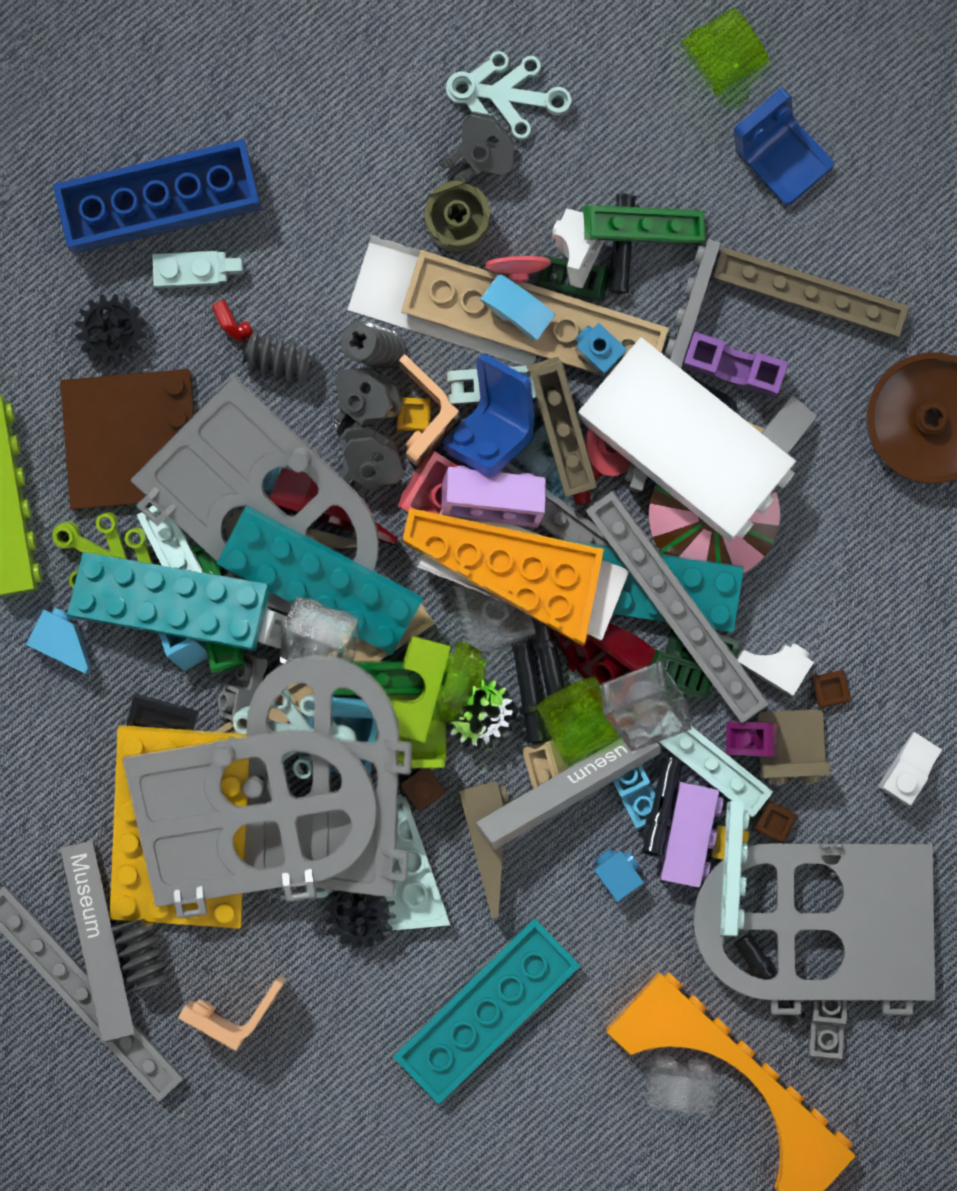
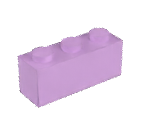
M466 466L447 468L442 482L441 515L472 521L539 527L545 513V477H535L530 473L508 474L499 471L492 477H488Z
M678 782L671 815L672 825L671 829L668 830L659 879L700 888L701 881L707 878L710 870V862L705 861L708 848H714L717 830L712 829L714 816L720 817L723 806V798L718 797L719 790Z

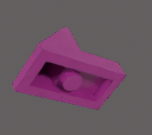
M727 722L726 754L777 756L778 723Z

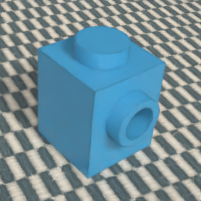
M600 323L594 328L589 325L586 326L575 338L579 342L575 351L602 377L627 352V349Z
M610 848L595 859L598 865L593 870L617 902L644 883L636 872L640 865L630 852L623 854L620 849L613 852Z

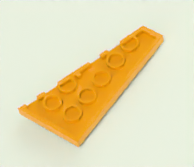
M409 508L402 543L578 644L585 645L604 549Z

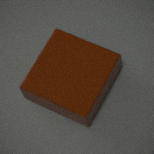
M844 670L811 677L818 709L851 702Z
M767 800L753 830L784 844L798 815Z

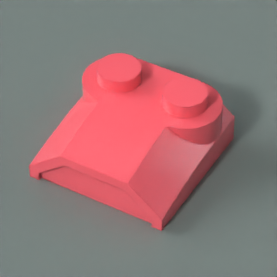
M431 450L421 461L405 487L398 507L407 513L409 508L440 514L442 482L448 467H456L458 465Z

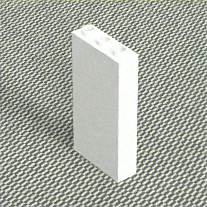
M642 337L639 338L579 410L577 415L581 423L730 543L736 535L741 539L754 524L749 519L757 510L763 514L775 499L770 495L777 485L783 489L795 474L791 470L796 462L792 457Z

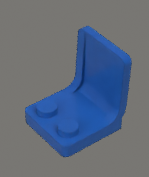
M783 87L778 89L734 128L736 152L784 205L793 204L833 169V160L795 119L792 111V96Z
M482 354L476 359L480 392L479 404L471 415L444 438L443 443L447 454L482 474L492 477L534 439L533 427L535 416L530 379L498 360Z

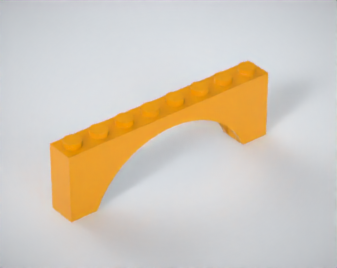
M658 971L605 1028L606 1032L630 1055L657 1047H686L712 1054L736 1067L761 1092L774 1118L779 1141V1166L774 1185L776 1191H824L855 1158L856 1155L850 1150L853 1143L839 1130L834 1135L826 1128L825 1125L829 1121L815 1108L809 1112L801 1104L805 1098L791 1085L787 1089L782 1087L776 1081L780 1075L766 1062L761 1067L752 1059L756 1053L743 1040L736 1044L728 1036L732 1030L718 1017L714 1021L708 1018L703 1013L707 1007L694 995L688 999L680 991L683 985L670 972L663 976Z

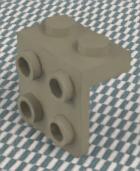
M820 710L771 711L758 714L757 723H778V755L759 756L760 778H769V784H788L789 777H802V783L822 782V776L830 775V762L825 761L823 713Z

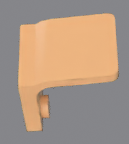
M404 354L399 360L400 368L441 408L438 416L423 433L417 430L406 443V449L408 450L406 452L407 459L418 467L421 461L438 445L460 417L459 411L449 403L445 393Z
M281 975L276 979L246 1025H235L214 1013L216 1008L202 999H198L197 1002L189 1001L178 1018L236 1051L244 1039L260 1023L287 979Z

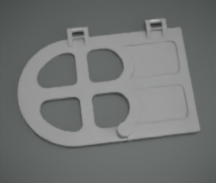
M233 376L131 479L146 495L136 505L143 514L157 527L169 516L216 561H218L227 543L223 535V520L226 513L234 507L248 505L309 537L307 528L328 507L338 505L347 512L355 528L357 554L353 561L372 571L375 570L379 554L378 531L373 515L364 500L318 456L316 448L311 449L308 446L309 442L305 438L301 440L236 376ZM289 466L296 472L304 471L316 482L319 489L318 494L296 515H286L267 497L263 489L264 477L272 469ZM149 502L161 512L158 517L146 507ZM225 569L228 573L224 577L247 580ZM272 592L269 594L267 605L277 610L298 615H314Z
M311 655L290 660L273 670L255 691L247 716V737L276 732L270 728L268 716L275 699L286 687L294 683H303L313 689L314 732L335 739L347 747L359 760L371 761L377 768V817L375 828L367 847L360 857L341 873L325 880L314 882L315 888L394 897L396 880H408V851L396 849L399 773H411L412 744L399 742V726L393 705L379 683L363 669L346 660L325 655ZM348 688L356 692L364 700L377 724L378 739L376 742L343 740L334 737L332 733V698L334 690ZM399 750L405 751L404 765L399 764ZM290 751L309 754L313 759L312 789L309 794L303 797L333 792L331 789L330 762L312 753ZM257 757L250 758L249 778L243 785V791L248 796L247 806L268 803L272 800L266 765L263 760ZM259 775H261L266 781L267 786L265 790L264 783L259 778ZM342 810L301 815L296 819L302 852L308 860H319L333 853L342 845L351 831V820L347 813ZM274 821L247 824L245 863L259 869L282 865L285 862V853L278 824ZM396 858L402 859L401 872L396 871Z
M286 730L236 739L231 737L224 741L219 739L212 743L123 757L155 906L175 904L178 919L208 914L205 899L284 887L287 902L316 898L314 882L333 877L351 866L367 847L375 828L377 817L376 793L364 765L343 744L317 732ZM289 751H303L325 759L340 772L342 777L341 788L331 793L300 798L292 796L287 782L283 755ZM251 757L260 758L266 765L272 800L268 803L250 806L232 804L224 796L221 787L224 770L235 760ZM332 810L346 812L351 820V831L342 845L322 859L313 861L305 858L296 824L297 817ZM274 821L279 826L285 862L277 867L263 869L248 865L239 857L234 847L233 839L237 829L242 825ZM307 885L308 892L293 894L292 887ZM198 903L199 909L184 911L183 904Z
M759 844L747 847L746 863H741V872L759 864H770L776 869L777 907L772 913H744L743 930H772L777 935L778 970L776 976L769 980L759 979L743 972L730 961L724 952L723 939L725 936L720 935L724 859L713 868L699 890L694 907L693 925L696 943L703 960L713 974L731 989L752 998L770 1000L771 1015H801V1000H882V1015H913V1000H935L933 844ZM801 864H822L835 872L841 882L843 896L840 904L834 911L829 913H799L796 911L794 906V871L797 866ZM827 930L838 936L843 945L844 953L839 968L832 976L824 980H804L796 975L795 935L798 931ZM778 1000H793V1008H778ZM890 1000H905V1009H890Z

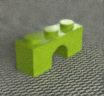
M413 635L410 636L402 667L419 673L423 679L424 688L421 695L413 701L393 699L392 705L398 720L399 736L424 743L427 736L433 737L437 724V717L432 716L435 704H442L446 686L441 685L444 672L450 673L455 654L449 653L451 646Z

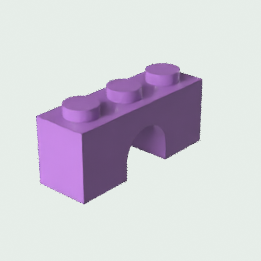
M694 332L682 365L683 369L771 398L777 396L788 362L758 352L756 354L741 352L725 345V341Z

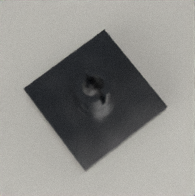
M135 693L126 726L194 730L199 711Z

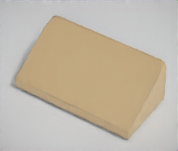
M559 738L522 748L533 789L569 768L563 745Z

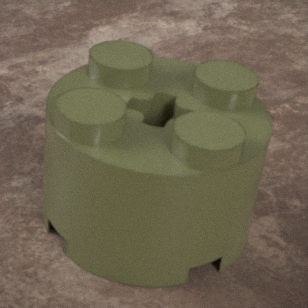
M462 181L446 182L438 186L427 201L424 212L426 229L432 241L442 250L455 253L466 252L477 247L487 236L490 226V208L485 195L478 188ZM458 211L459 215H464L463 221L457 223L456 220H451L452 213Z

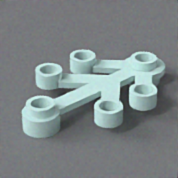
M502 51L492 53L489 60L472 73L461 71L449 77L446 83V93L451 101L457 104H466L471 112L476 111L488 114L477 97L491 99L512 127V136L519 141L526 140L530 136L531 126L528 121L519 116L510 102L546 107L549 113L556 116L565 114L571 105V96L562 87L552 88L547 94L513 89L515 85L526 77L532 78L539 74L540 61L534 56L525 57L520 66L494 85L480 83L493 72L502 73L507 69L508 56ZM496 57H501L505 60V64L501 67H496L493 64V60ZM534 62L537 68L535 71L529 72L525 69V64ZM459 84H465L468 87V91L460 94L456 91V87ZM553 99H562L564 105L561 108H555L552 105ZM518 125H524L527 128V132L519 135L516 133L515 128Z
M285 688L280 693L284 698V703H280L275 699L272 707L277 710L281 709L291 724L268 720L270 728L276 732L286 730L314 732V729L291 700L290 692ZM308 694L301 700L300 709L305 715L314 716V710L310 709L307 705V700L314 702V694ZM249 706L239 710L233 717V726L239 734H247V728L242 725L241 719L247 720ZM332 719V733L334 737L357 741L356 735L351 728L344 725H336ZM289 751L283 755V763L296 752ZM302 756L294 763L293 771L297 777L305 779L313 773V759L311 756ZM300 763H305L309 771H303L300 768Z

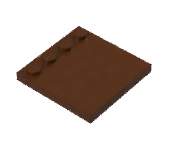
M180 369L60 380L70 509L81 510L137 505L146 495L131 479L195 416L191 370Z

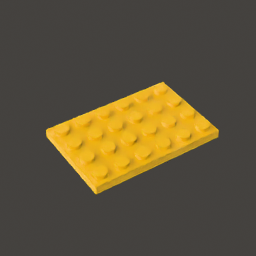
M119 725L117 731L110 920L135 921L145 918L144 922L241 929L244 893L205 899L208 914L178 919L175 904L155 906L123 757L212 743L219 739L224 741L231 737H235V739L247 737V734ZM250 758L231 762L224 770L221 787L223 794L227 800L237 806L248 805V796L243 791V785L249 778ZM247 824L237 829L233 839L235 850L244 862ZM197 902L183 904L184 911L199 909Z

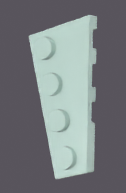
M406 796L398 797L396 849L408 851V880H396L395 896L385 897L387 901H395V905L389 907V912L396 914V918L388 919L387 923L391 925L392 930L448 926L450 922ZM396 858V871L401 872L402 859Z

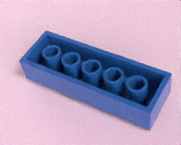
M244 139L53 184L67 248L72 254L262 210L248 148Z

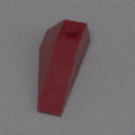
M282 467L269 499L282 511L296 515L318 494L319 489L316 482L304 471L296 472ZM338 505L328 507L315 520L356 534L354 525L347 512ZM376 523L379 541L397 546L398 538Z
M611 623L608 624L602 640L587 634L584 646L553 629L554 636L559 639V644L556 646L569 660L566 665L572 672L577 670L589 684L585 688L594 698L619 715L644 684L655 649L635 634Z

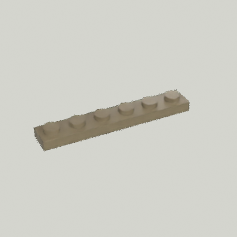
M723 247L712 280L897 339L900 337L909 309L907 305Z

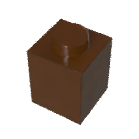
M430 768L421 769L400 784L419 812L446 793V790Z

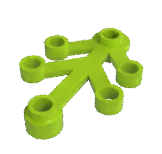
M105 512L96 519V527L105 534L110 551L82 537L79 527L71 521L60 523L52 532L53 542L59 548L69 549L73 547L81 552L128 560L117 529L118 520L113 513ZM104 517L111 520V528L103 526L102 519ZM139 527L130 529L125 534L126 544L134 548L138 562L153 564L146 545V532ZM61 531H66L69 534L68 542L60 538ZM132 532H136L140 535V543H134L132 541ZM78 570L74 571L69 577V584L72 588H74L75 576Z

